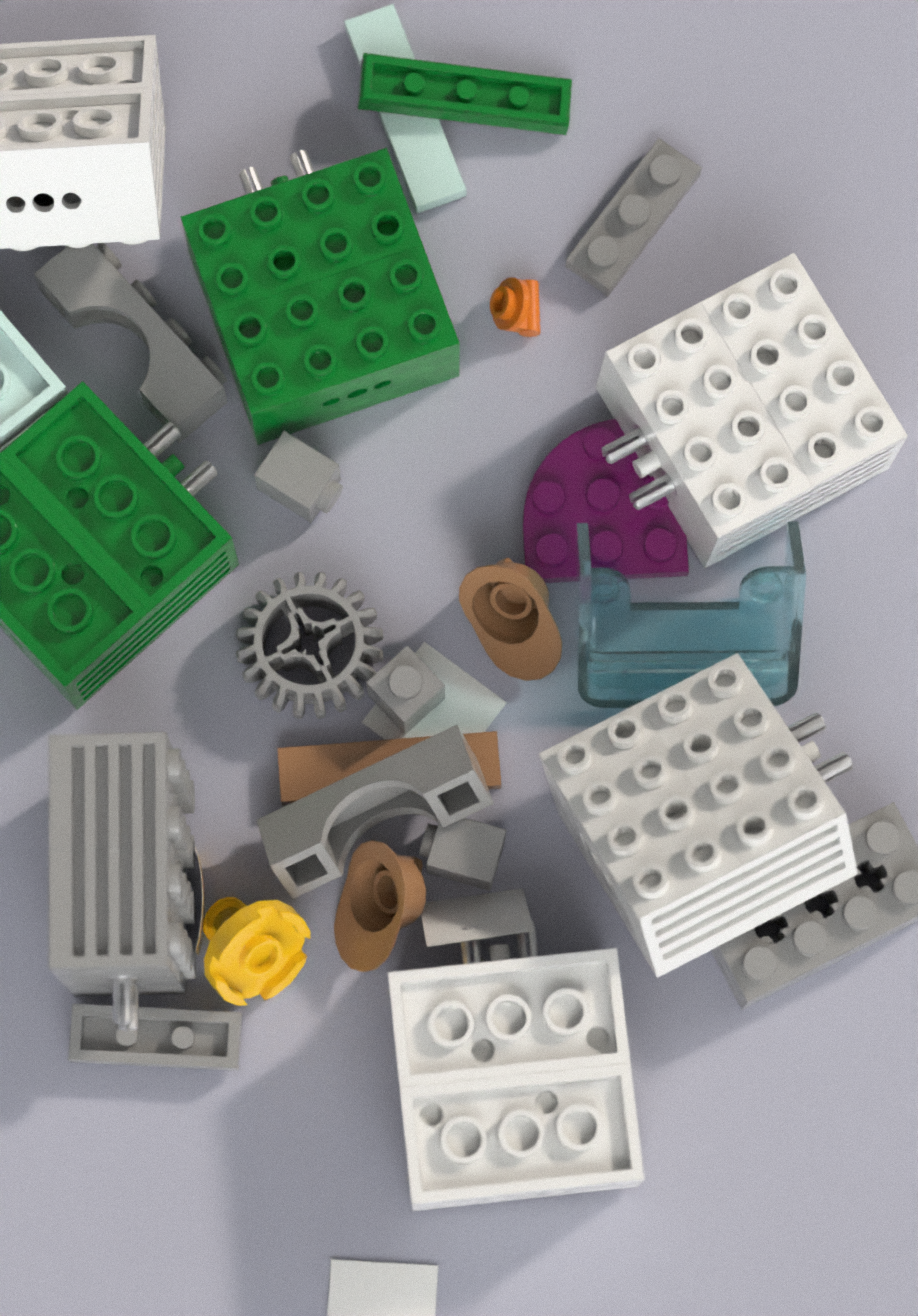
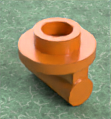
M506 278L493 291L490 298L489 307L495 325L500 330L517 332L523 337L540 335L539 282L532 279Z

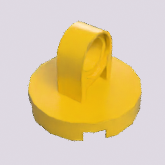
M236 897L222 898L209 908L203 920V931L210 940L204 957L205 977L225 1001L237 1006L247 1005L244 999L252 998L259 994L264 1000L270 999L287 987L303 968L307 955L302 951L305 937L311 939L310 929L304 919L290 905L279 900H262L247 906Z

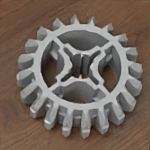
M297 572L294 574L295 588L287 590L285 582L281 578H277L273 581L277 594L275 598L272 599L266 592L261 590L255 595L258 604L263 609L262 612L254 608L244 609V619L254 627L237 629V640L249 644V646L237 650L236 657L239 663H253L242 672L246 683H253L263 679L254 691L255 696L259 700L266 699L273 692H277L272 703L274 711L280 713L285 709L290 700L294 701L293 714L295 718L302 719L305 714L306 704H314L316 717L322 719L326 716L324 702L332 700L335 709L341 713L347 709L343 693L347 691L357 700H361L364 697V690L356 680L358 678L367 682L377 673L365 663H379L383 661V651L377 647L370 646L383 640V630L378 627H367L377 619L375 608H365L357 611L365 600L364 593L358 590L350 594L346 599L344 598L347 590L346 580L339 578L330 590L326 588L327 582L324 572L316 574L314 586H306L304 574ZM316 606L326 608L337 613L343 619L338 622L334 618L324 622L313 621L308 618L301 607ZM285 615L289 622L291 633L286 641L276 646L278 652L265 657V644L268 634L273 625ZM299 625L306 636H313L314 642L318 637L321 638L318 642L321 666L318 664L314 654L307 655L306 648L303 653L299 652L302 649ZM354 633L356 643L352 658L345 669L335 676L331 669L329 656L334 649L343 644V638ZM282 668L286 672L296 668H303L310 671L320 684L302 685L293 683L278 675L276 671Z

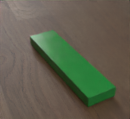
M363 53L357 109L566 135L570 121L572 79Z

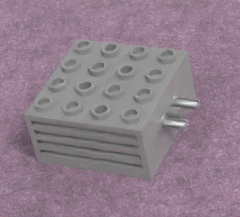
M166 732L49 735V969L75 997L113 996V1022L119 1024V1029L127 1031L128 1024H130V1030L133 1031L139 1028L138 995L186 994V979H196L195 945H192L191 938H187L186 924H195L196 898L195 890H191L190 881L187 882L185 868H195V837L191 835L190 825L186 826L185 814L195 812L194 780H190V771L186 770L185 759H181L180 748L173 749Z

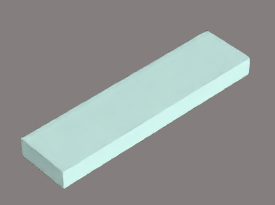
M394 4L344 21L345 30L360 69L363 53L415 59ZM377 112L416 213L466 197V187L439 119Z

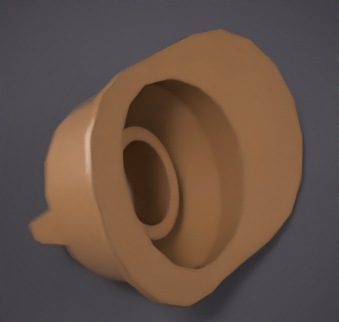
M510 558L499 560L496 565L479 566L467 573L459 587V602L484 650L496 667L511 677L525 681L539 680L552 673L561 659L562 639L548 609L549 591L544 579L532 568L524 564L514 563Z
M376 840L361 843L354 851L334 922L335 944L341 959L351 969L360 972L376 970L388 959L395 945L399 930L414 923L422 914L426 903V887L421 874L422 860L415 856L395 854L385 843Z

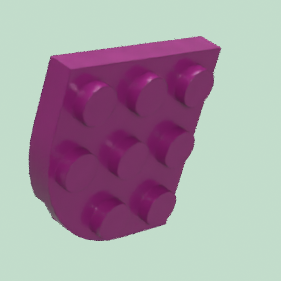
M616 419L597 422L568 436L550 451L532 478L523 511L524 565L535 570L544 579L545 583L688 576L687 536L668 506L669 501L666 496L641 510H636L633 507L634 502H630V493L654 481V476L650 477V475L640 478L637 475L632 464L633 461L639 458L636 452L613 464H609L605 460L606 457H603L602 447L625 435Z

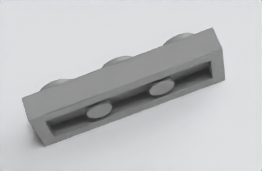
M658 138L567 257L565 267L609 296L699 178L702 167Z
M72 1004L68 1054L70 1062L239 1071L241 1012L138 1007L139 1028L131 1031L130 1024H128L127 1031L119 1029V1024L113 1022V1006Z

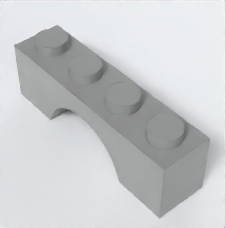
M99 243L96 246L91 244L82 248L65 247L34 273L41 293L74 329L89 324L110 323L127 328L145 343L150 351V362L147 375L139 389L144 406L163 426L167 422L173 423L181 433V437L176 441L178 443L182 442L228 403L223 386L227 381L225 375L208 356H205L200 361L187 347L192 341L177 321L170 318L164 322L153 310L157 303L140 281L136 279L130 284L120 274L118 269L122 267V264L105 243Z
M455 725L256 821L269 865L291 898L294 899L342 876L346 858L355 842L367 830L381 821L399 815L417 814L433 819L444 828L494 804L477 757L458 725Z

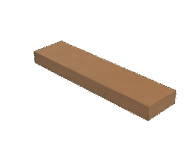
M497 731L463 734L477 757L488 789H501ZM432 736L277 748L281 804L289 805Z

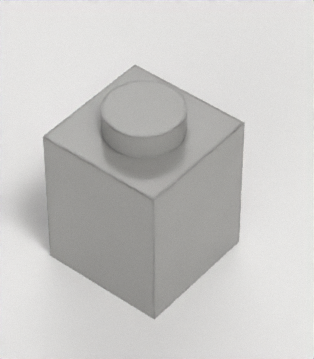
M286 431L281 434L254 475L257 490L311 523L320 510L328 513L332 509L343 490V486L339 484L341 480L339 464Z
M408 645L367 681L368 696L405 735L445 699V684Z
M463 818L444 828L440 824L436 826L428 823L419 855L428 858L426 864L428 874L491 891L506 839V829L468 818Z

